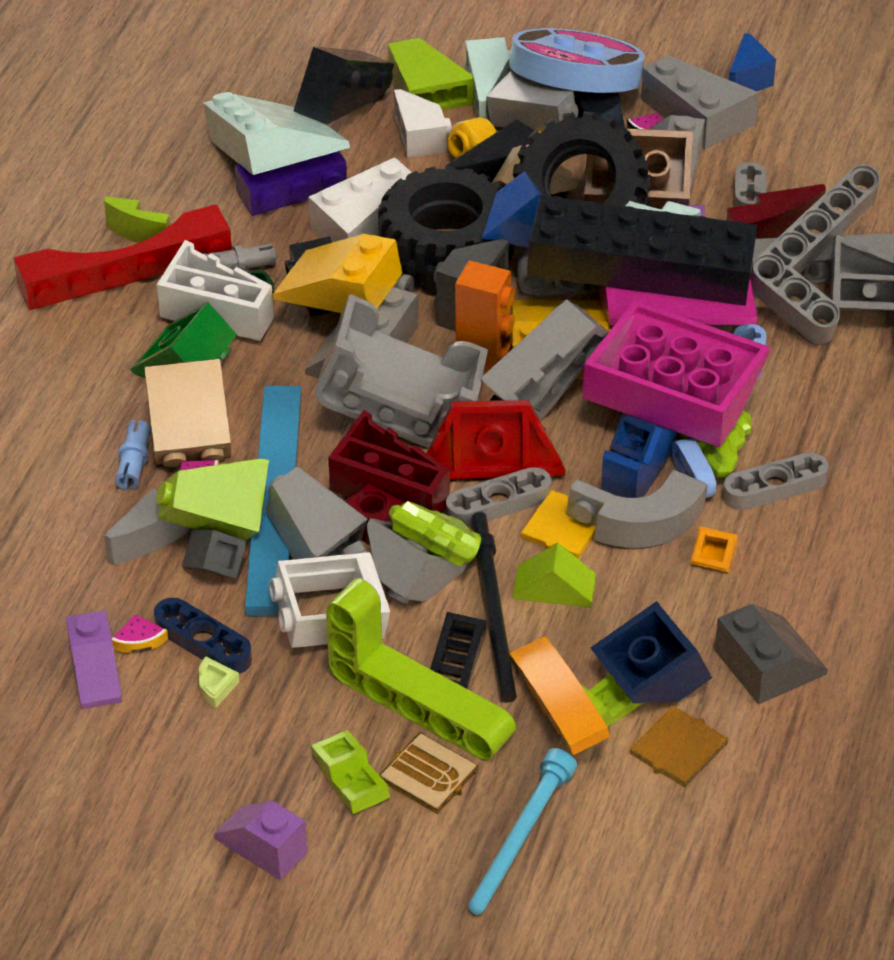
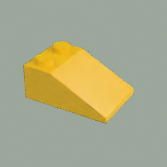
M361 234L306 250L275 290L273 299L342 313L344 305L351 294L372 303L378 309L402 275L396 240L376 235Z

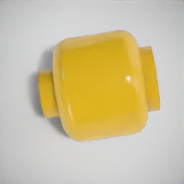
M483 117L459 121L452 126L449 133L448 149L457 159L497 131L494 125Z

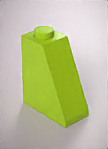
M420 38L388 43V61L394 63L392 74L397 90L401 89L440 105L442 111L474 105V78L468 71Z
M260 458L176 472L166 481H163L157 490L156 503L159 504L157 519L197 530H215L245 541L259 533L269 460Z

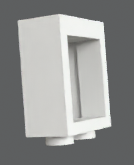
M370 552L278 561L275 578H270L269 592L272 602L278 603L280 630L287 632L291 648L328 644L326 614L301 616L294 593L345 588L355 578L366 580L377 590L381 600L382 638H385L390 609Z

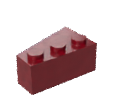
M366 410L361 412L328 457L330 491L350 497L354 493L357 494L366 484L370 483L404 503L409 501L440 513L446 508V499L450 494V469L416 445L409 447L398 439V433L390 427L384 429L372 421V415Z

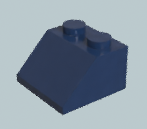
M657 601L590 647L632 703L679 702L712 679L697 649Z

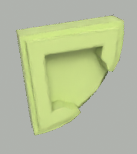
M205 657L199 666L198 681L200 693L208 704L217 708L240 682L239 673L208 657Z

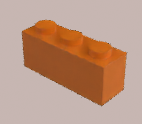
M469 260L455 283L456 342H471L488 349L483 372L487 373L512 350L510 334L514 327L515 317L510 314V307L514 300L515 288L511 287V271Z

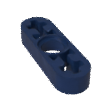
M167 598L155 606V624L167 630L170 641L202 660L208 657L239 674L245 672L251 666V644L243 635L179 598ZM199 631H208L213 634L210 639L205 641H198L192 638Z

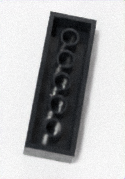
M540 195L529 240L527 275L746 306L758 225L741 221L719 220L704 216H690L667 211H653L631 206L624 207L594 201L588 202L558 196Z

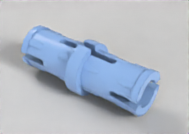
M136 420L129 422L125 442L118 451L120 463L115 476V484L123 490H127L129 479L131 478L130 490H134L139 486L141 469L148 461L147 444L151 435V427L142 420H139L136 432H134Z

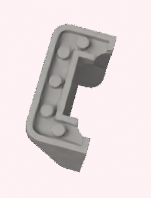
M350 294L342 310L315 390L316 399L326 408L357 419L361 412L366 410L372 415V421L382 428L387 429L390 427L398 433L399 437L429 448L452 402L478 401L482 382L480 378L483 376L488 349L471 342L459 341L451 344L444 356L440 357L376 331L379 319L376 307L372 303Z

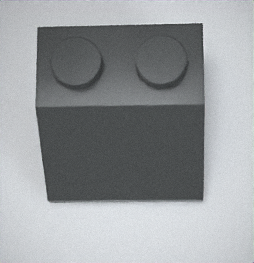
M500 239L453 249L444 262L438 263L433 277L434 282L437 283L434 308L437 310L438 326L456 332L455 283L468 261L508 270L509 241Z
M750 604L721 616L717 620L715 651L758 704L827 675L828 669L784 616L755 604Z

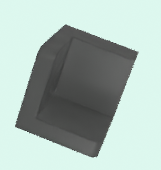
M192 529L182 566L188 569L204 570L230 579H237L247 541L215 530Z

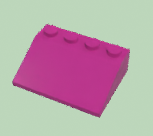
M751 280L749 281L746 306L599 285L598 300L609 325H615L634 300L705 325L757 324V312Z
M634 300L584 363L582 398L720 447L735 427L770 353V346Z

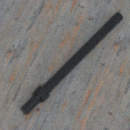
M478 512L471 517L473 532L481 536L480 547L475 558L478 559L500 699L502 702L508 703L513 702L517 695L493 557L496 554L494 536L489 533L486 514Z

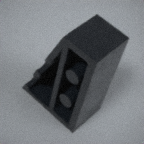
M313 46L293 111L327 125L384 96L393 80L392 70L394 63L363 51Z

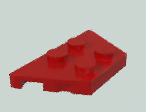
M529 400L452 402L427 451V454L450 469V479L498 478L532 467L541 468L547 471L550 476H565V465Z

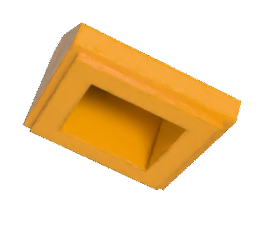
M699 526L690 565L729 573L739 544L738 535Z

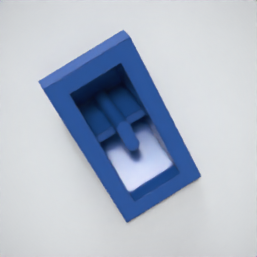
M744 33L729 72V80L754 91L774 86L776 59L751 34Z
M622 412L610 448L642 463L664 468L677 432Z
M605 450L602 461L601 490L625 498L644 497L658 477L662 467L648 465L622 453Z

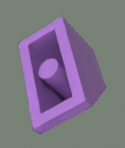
M106 610L65 617L81 708L87 709L122 702Z
M272 800L241 806L214 833V839L279 880L307 854L305 820Z

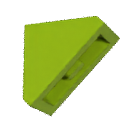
M557 542L518 565L513 599L591 608L596 573Z

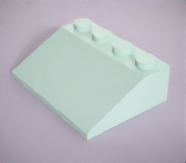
M230 92L213 96V100L203 103L211 142L252 175L350 148L347 139L324 123L294 112L293 106L241 96Z

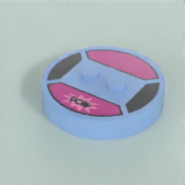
M540 28L520 31L513 36L509 66L518 75L544 85L582 92L615 93L633 90L641 84L645 55L639 48L609 36L578 30Z

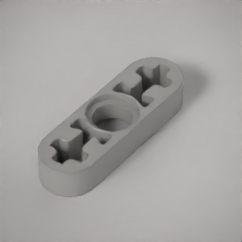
M804 453L732 473L724 481L723 500L726 505L733 509L746 510L818 490L827 482L828 462L819 454ZM771 477H778L783 479L785 483L782 485H772L766 480Z
M532 467L450 493L446 499V515L460 519L467 527H471V517L478 512L485 513L487 521L541 505L551 491V477L547 471ZM495 493H502L509 498L505 501L496 502L491 500L489 496Z

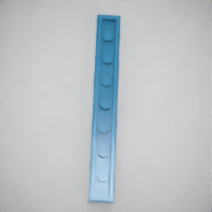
M264 386L258 459L269 460L260 529L259 533L251 537L245 602L246 616H278L279 613L278 603L272 602L270 597L269 581L270 578H275L278 561L290 560V552L269 518L266 507L270 495L268 488L272 481L279 475L285 476L297 467L302 401L301 386Z

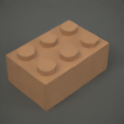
M627 129L630 131L632 138L635 141L637 140L649 168L651 191L648 192V206L662 209L668 201L689 206L693 131ZM587 154L585 201L603 203L614 188V171L606 159Z

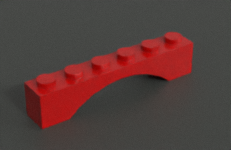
M217 204L184 212L173 224L159 234L125 248L89 253L65 252L47 248L13 257L17 284L29 310L41 308L163 275L185 240L193 243L194 250L202 254L232 250L231 230Z

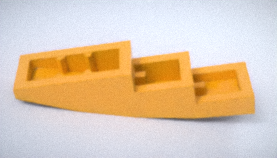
M546 636L510 652L511 660L541 711L547 715L557 734H561L572 755L610 737L608 727L592 701Z

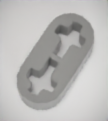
M748 162L740 164L736 168L734 207L756 204L757 194L766 193V170L762 165ZM747 179H753V182H747ZM747 197L753 198V201H748Z

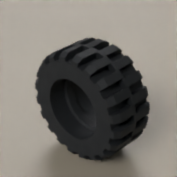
M584 111L583 117H576L574 112L563 114L564 120L558 123L552 118L544 122L546 126L544 131L539 133L535 129L528 136L531 143L528 147L522 145L517 154L520 162L514 165L513 177L516 178L525 171L544 196H551L549 187L551 178L564 161L577 155L591 154L606 159L613 168L615 175L614 188L602 204L625 207L629 201L646 206L649 205L648 192L651 191V179L642 149L637 140L635 141L632 138L630 131L623 125L618 127L615 120L607 116L598 119L594 112Z
M445 166V169L430 167L421 173L415 171L408 174L405 180L400 178L384 194L378 208L379 237L396 240L402 275L413 276L415 289L422 287L427 292L437 293V283L434 282L433 277L439 262H444L453 249L492 241L482 239V235L495 195L502 188L496 182L492 184L490 177L482 173L477 175L474 170L467 168L456 170L455 166ZM452 228V229H457V230L441 231V230H434V229ZM509 244L508 261L512 255L513 244Z

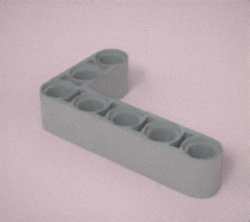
M861 164L853 167L768 246L753 263L750 275L753 294L814 344H825L832 340L839 322L840 310L835 302L800 273L833 242L835 235L840 236L874 203L880 184V175L870 165ZM857 185L864 186L867 189H860ZM833 207H839L844 211H837ZM809 229H815L821 233H812ZM785 252H794L797 256H789ZM760 274H769L773 276V278L767 279L762 277ZM794 296L799 298L801 301H792L788 299V297ZM814 319H823L828 324H819Z

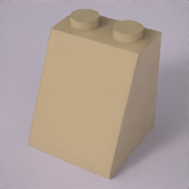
M220 359L145 367L156 465L164 464L166 467H179L181 462L222 461L224 457H230L231 441Z

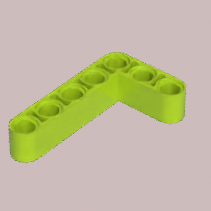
M360 578L353 579L327 605L329 667L338 681L481 760H490L515 733L516 723L506 710L382 643L380 596L377 590L366 580Z

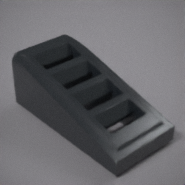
M447 612L430 669L438 674L441 671L461 676L460 681H451L468 689L487 632L486 620ZM455 635L472 639V641L467 643L454 640L452 637ZM448 648L468 651V655L450 652ZM446 659L464 663L465 665L464 668L443 664Z

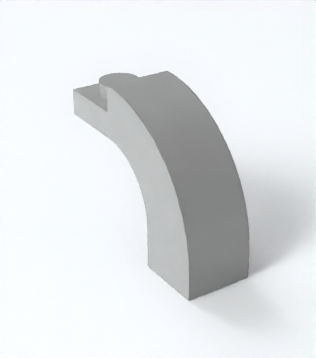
M672 470L664 484L656 492L639 498H625L613 495L576 479L569 490L566 515L582 523L596 526L594 540L601 543L624 548L653 547L678 538L693 526L704 509L708 484Z

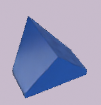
M525 171L496 193L482 239L492 241L503 239L509 241V244L529 247L540 195L543 194Z

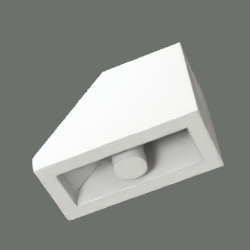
M401 89L394 90V117L407 158L447 153V139L452 126L450 119L444 118L440 105Z

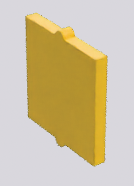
M551 490L522 530L521 538L546 547V549L558 542L579 559L593 539L596 526L582 523L566 515L569 496Z

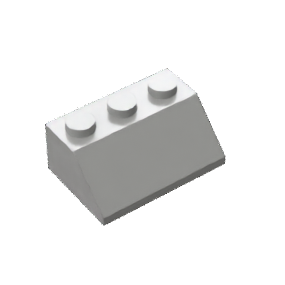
M393 287L377 309L379 319L375 330L407 343L418 327L417 294ZM337 325L305 368L306 375L319 378Z

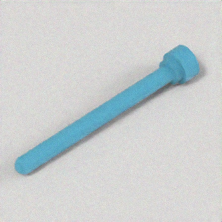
M552 748L546 753L540 764V776L542 779L468 904L471 913L479 915L485 911L555 788L570 781L577 769V762L568 752Z

